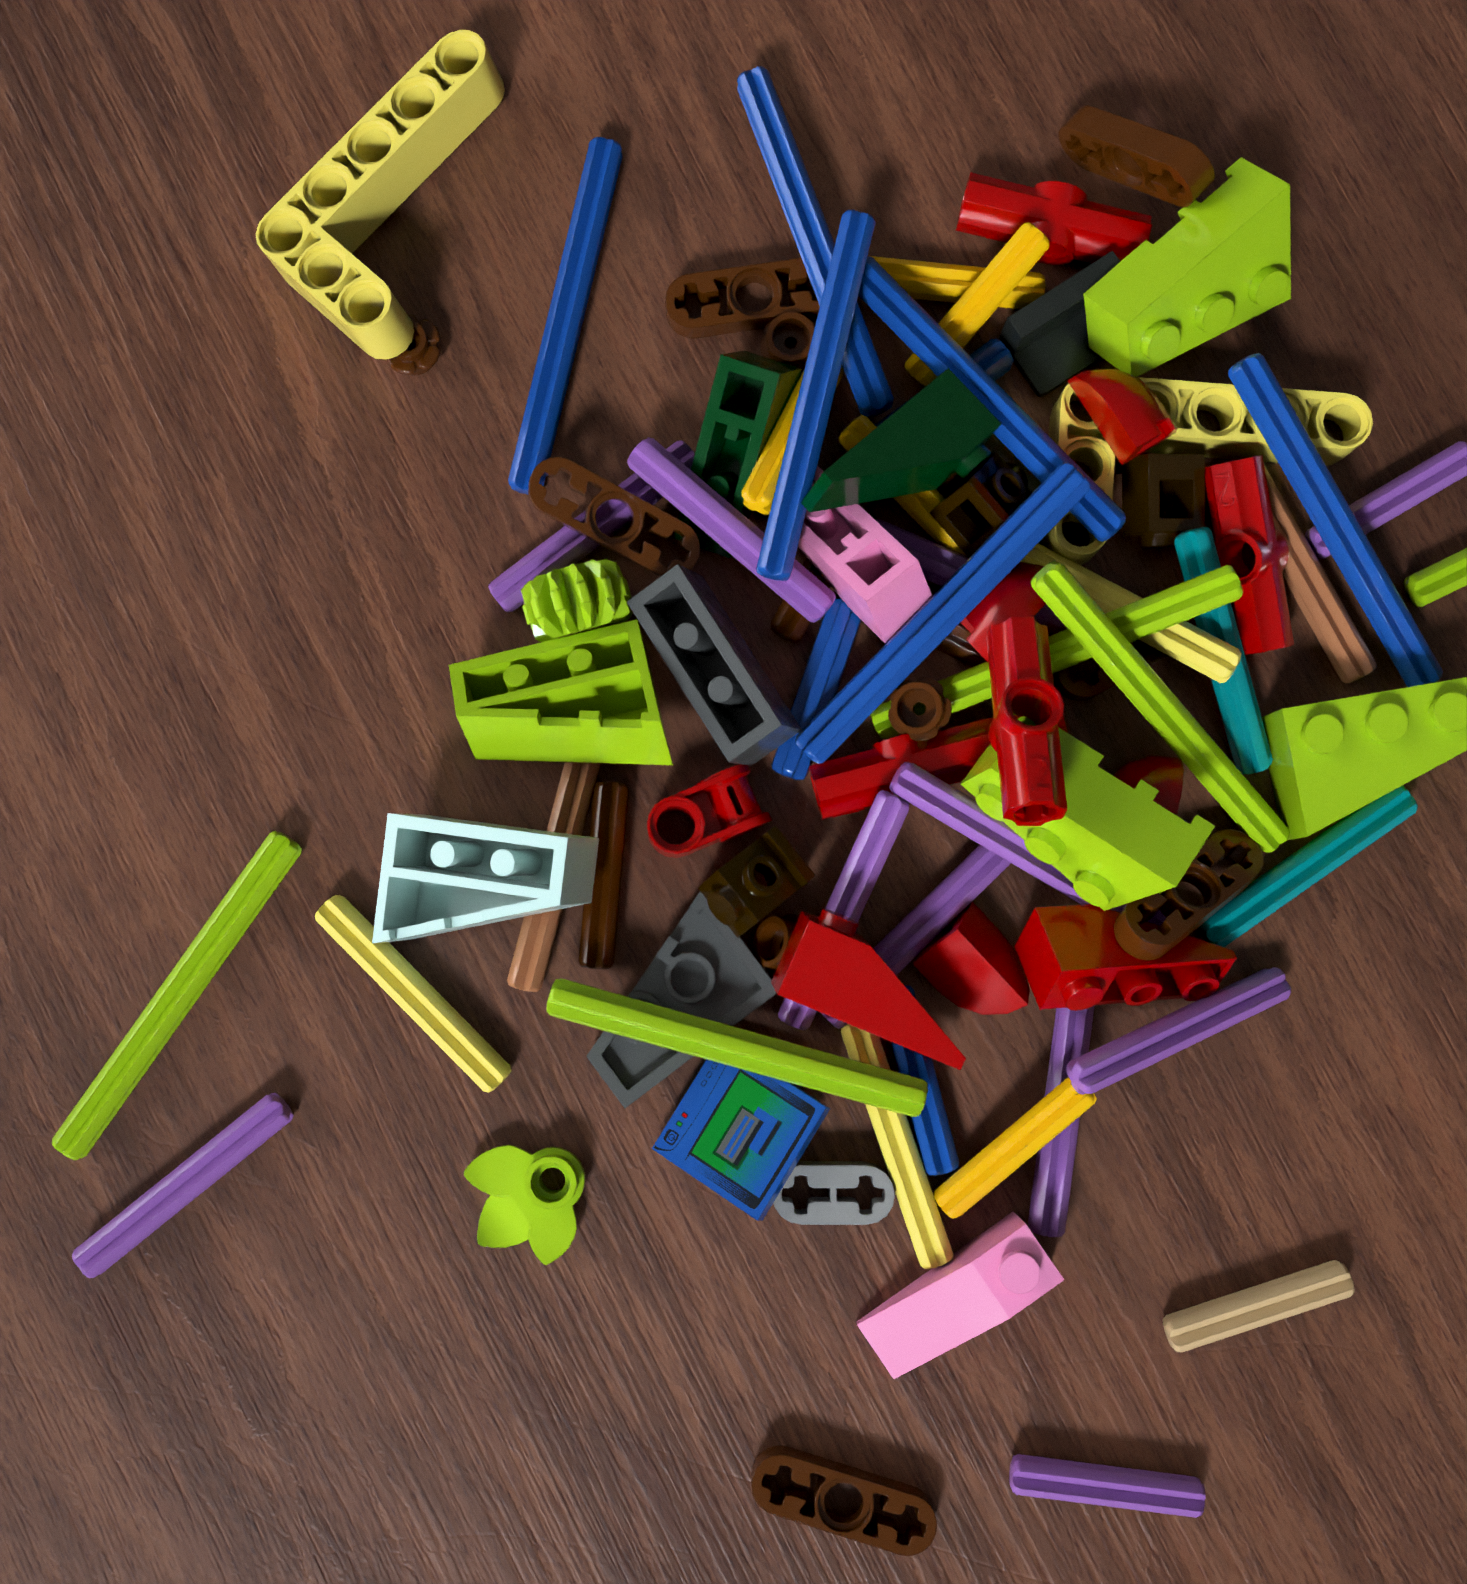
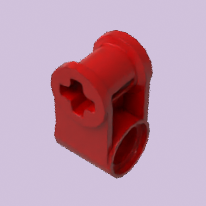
M742 764L732 766L701 780L693 787L656 803L650 811L647 821L648 838L654 849L666 857H684L715 843H724L772 822L770 813L761 810L747 778L751 772L750 766ZM727 790L731 791L741 815L737 814ZM679 811L689 816L694 826V833L691 838L685 843L678 845L669 844L664 841L657 831L658 821L663 815L668 812Z

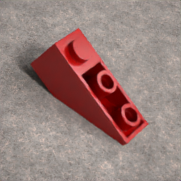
M1091 904L1035 907L1014 946L1040 1010L1068 1008L1073 1011H1079L1094 1005L1118 1003L1140 1006L1155 1000L1181 998L1186 1001H1197L1207 998L1216 992L1220 982L1237 959L1233 950L1191 936L1185 937L1158 959L1141 960L1124 951L1115 938L1114 923L1120 913L1110 909L1104 911L1100 907ZM1149 922L1139 923V926L1146 932L1152 929L1157 930L1160 927Z

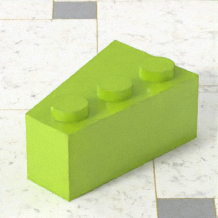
M1240 157L1225 170L1228 180L1202 203L1195 200L1190 206L1180 209L1177 212L1181 219L1179 223L1154 244L1147 240L1142 242L1083 294L1089 348L1120 371L1137 377L1291 299L1289 183Z
M638 619L449 665L456 717L475 759L673 765Z
M1467 677L1283 708L1263 716L1262 721L1273 758L1272 764L1269 766L1278 817L1289 828V838L1287 840L1308 837L1467 751Z
M1026 716L1018 718L1024 724L1036 725L1033 720ZM1060 728L1059 737L1067 800V812L1062 819L1053 820L1041 826H1017L1012 820L1003 818L997 752L991 746V743L961 783L975 797L977 805L985 814L993 819L1003 821L1024 840L1027 850L1034 857L1042 862L1053 865L1073 883L1075 892L1083 900L1091 905L1100 907L1104 911L1177 887L1215 828L1213 824L1199 815H1196L1189 824L1154 802L1153 800L1159 790L1145 781L1140 780L1134 789L1098 766L1104 757L1102 754Z

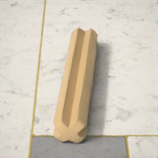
M1332 1260L1168 1314L1163 1318V1327L1171 1347L1176 1352L1182 1353L1349 1298L1355 1292L1354 1284L1345 1264Z

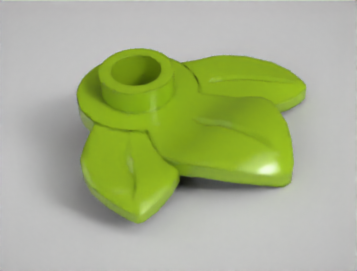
M508 1144L497 1146L482 1153L468 1165L464 1171L465 1178L474 1187L490 1195L485 1202L478 1224L477 1243L480 1246L506 1248L529 1240L533 1252L544 1265L552 1263L564 1254L576 1235L577 1221L574 1204L582 1195L585 1187L584 1168L580 1160L572 1152L561 1147H547L532 1154L522 1148ZM547 1168H557L562 1171L565 1176L564 1187L559 1190L548 1189L542 1181L544 1170Z

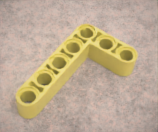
M457 30L448 33L440 39L264 215L257 227L256 240L258 246L287 283L363 351L375 359L387 360L403 353L413 339V322L385 282L352 253L444 162L503 100L505 88L497 67L483 39L479 34L470 30Z
M1138 377L1157 395L1178 428L1175 434L1143 453L1204 454V457L1234 460L1245 459L1254 455H1263L1264 462L1278 463L1233 384ZM1068 383L1052 408L1049 421V437L1073 461H1079L1087 465L1092 472L1093 481L1113 500L1115 454L1094 421L1085 422L1079 420L1072 413L1070 402L1080 400ZM1282 388L1326 466L1333 465L1342 460L1364 443L1370 435L1373 426L1372 412L1367 404L1358 396L1340 392ZM1205 410L1215 415L1219 421L1220 431L1213 432L1201 426L1197 419L1196 411ZM1324 419L1339 425L1343 432V441L1334 440L1327 434L1324 429ZM1069 511L1042 539V544L1069 560L1083 565L1101 549L1106 541H1098L1086 529L1089 534L1088 546L1079 547L1069 543L1062 533V523L1073 521L1081 524Z

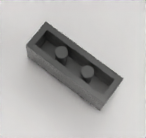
M677 564L627 601V604L728 762L752 766L802 731V728L702 575Z

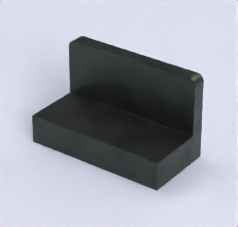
M1113 251L1007 318L998 339L1010 351L1014 364L1036 396L1044 397L1066 383L1070 378L1080 374L1103 359L1089 348L1083 294L1120 262Z

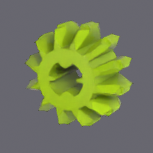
M608 559L590 560L580 564L573 563L561 569H552V572L536 576L533 580L528 581L521 589L524 601L522 609L527 625H530L535 640L539 642L623 623L633 614L627 604V601L632 598L627 580L622 576L619 565Z

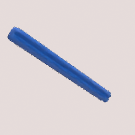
M757 66L752 70L742 72L737 77V91L820 306L835 243L770 73L765 67ZM856 302L842 366L861 415L873 417L892 408L894 397Z
M594 137L589 142L508 478L511 489L522 494L529 495L528 482L535 467L542 461L551 458L623 157L621 144L613 139ZM543 475L539 481V484L543 486L546 479L545 475Z
M847 210L841 217L756 567L757 574L768 579L787 581L792 573L807 510L801 502L813 485L876 223L874 217L869 213Z
M868 256L858 296L937 377L948 368L1002 424L994 435L1041 483L1062 463L1067 462L1078 469L1091 486L1089 492L1070 512L1098 541L1104 542L1114 536L1126 522V515L1122 509L873 257Z
M1256 353L1238 361L1228 370L1230 380L1406 686L1412 687L1437 682L1443 675L1441 666L1266 359L1260 353Z
M1067 462L1060 464L796 736L795 742L799 749L815 763H824L1089 492L1091 485L1085 476Z

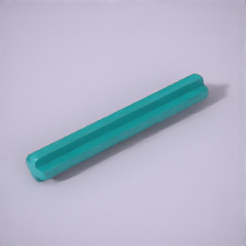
M1208 527L1191 529L1175 537L1174 545L1184 581L1221 567L1212 531ZM1231 603L1194 618L1198 628L1238 648L1242 653L1236 670L1225 683L1211 680L1234 765L1242 774H1253L1268 769L1272 764L1273 758Z
M1402 785L1347 815L1250 883L1244 891L1197 928L1200 935L1206 942L1221 947L1227 946L1415 814L1418 809L1416 800L1411 796L1408 789Z

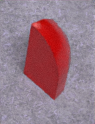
M1117 369L1086 370L1067 380L1121 465L1175 434L1178 429L1157 395L1138 377Z
M1019 562L961 622L971 633L966 638L967 641L987 662L989 661L986 635L991 625L1002 623L1010 617H1034L1046 604L1031 586L1032 578L1044 566Z
M1151 755L1125 764L1113 774V776L1134 789L1140 780L1145 781L1159 790L1153 801L1173 814H1178L1184 775L1182 759Z
M973 902L950 923L953 927L952 930L932 946L928 944L912 963L938 992L958 1007L982 1015L1008 1014L1028 1005L1030 988L1015 950L999 929Z

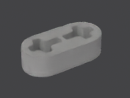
M799 1161L783 1188L793 1187L794 1176L803 1175L806 1176L809 1187L828 1188V1197H810L807 1199L806 1209L799 1210L794 1209L792 1198L782 1197L781 1190L773 1203L779 1215L790 1223L800 1225H868L877 1223L888 1215L894 1204L895 1192L893 1183L886 1172L874 1163L865 1161ZM865 1175L870 1176L874 1187L883 1190L882 1196L872 1198L870 1209L865 1210L859 1209L856 1198L837 1197V1188H856L859 1185V1177Z

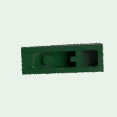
M744 350L720 354L691 471L749 519L752 511L743 504L744 498L741 491L799 380L802 369ZM680 511L678 519L694 530L699 539L700 548L727 558L733 557ZM675 532L673 539L680 541L681 536Z
M948 368L827 468L801 504L809 512H816L935 490L955 472L965 480L991 455L992 452L984 444L1002 424Z

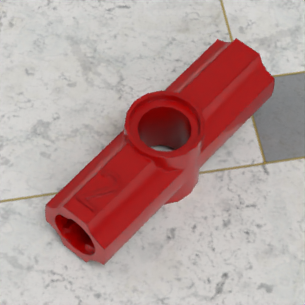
M970 172L955 231L1007 243L1022 224L1029 222L1042 231L1050 241L1049 249L1038 260L1039 263L1062 265L1069 263L1073 259L1094 263L1111 251L1115 253L1121 262L1145 240L1149 241L1152 229V216L1088 201L1087 195L1082 189L1066 182L1043 181L1037 183L1034 187Z
M1263 455L1205 467V485L1215 537L1214 543L1221 567L1231 565L1235 569L1243 588L1242 597L1231 602L1244 654L1263 653L1294 645L1282 574L1289 559V547L1285 537L1274 526ZM1245 542L1253 548L1255 553L1253 570L1249 569L1242 559V548Z
M1010 617L1002 623L991 625L986 635L994 715L990 723L988 736L991 746L997 752L1003 818L1012 820L1017 826H1041L1044 823L1062 819L1067 812L1058 724L1063 716L1064 703L1061 694L1054 687L1047 626L1036 622L1034 617ZM1015 715L1026 716L1033 720L1036 725L1024 724Z
M993 717L984 720L979 719L939 731L934 738L926 741H915L910 738L909 734L899 735L873 744V749L809 766L812 787L822 820L859 812L871 807L878 792L881 790L891 792L889 787L892 778L904 762L914 763L949 785L962 783L991 743L988 735Z

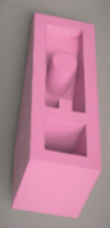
M818 466L816 469L813 485L824 472ZM859 504L816 512L806 510L798 547L844 603L886 644L932 597L918 559Z
M1011 1212L954 1252L953 1260L943 1266L930 1269L856 1321L857 1326L893 1379L1012 1318L1064 1281V1278L1026 1223L1014 1212Z

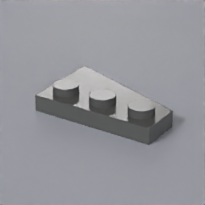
M700 891L627 997L734 1026L777 993L771 983V978L741 938H737L728 925L721 923L712 914L707 899ZM603 1031L586 1057L625 1109L694 1056Z

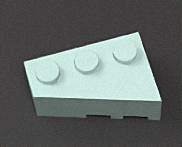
M388 813L372 943L411 940L591 903L599 838L432 815Z

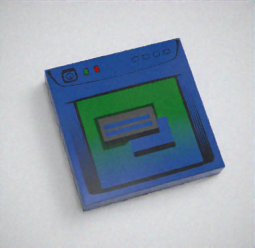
M706 1059L652 1149L757 1221H763L831 1108L792 1083Z

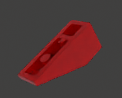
M827 908L822 909L819 918L801 911L771 981L777 995L953 1068L962 1069L966 1060L965 1056L861 935L856 934L859 926L858 922Z

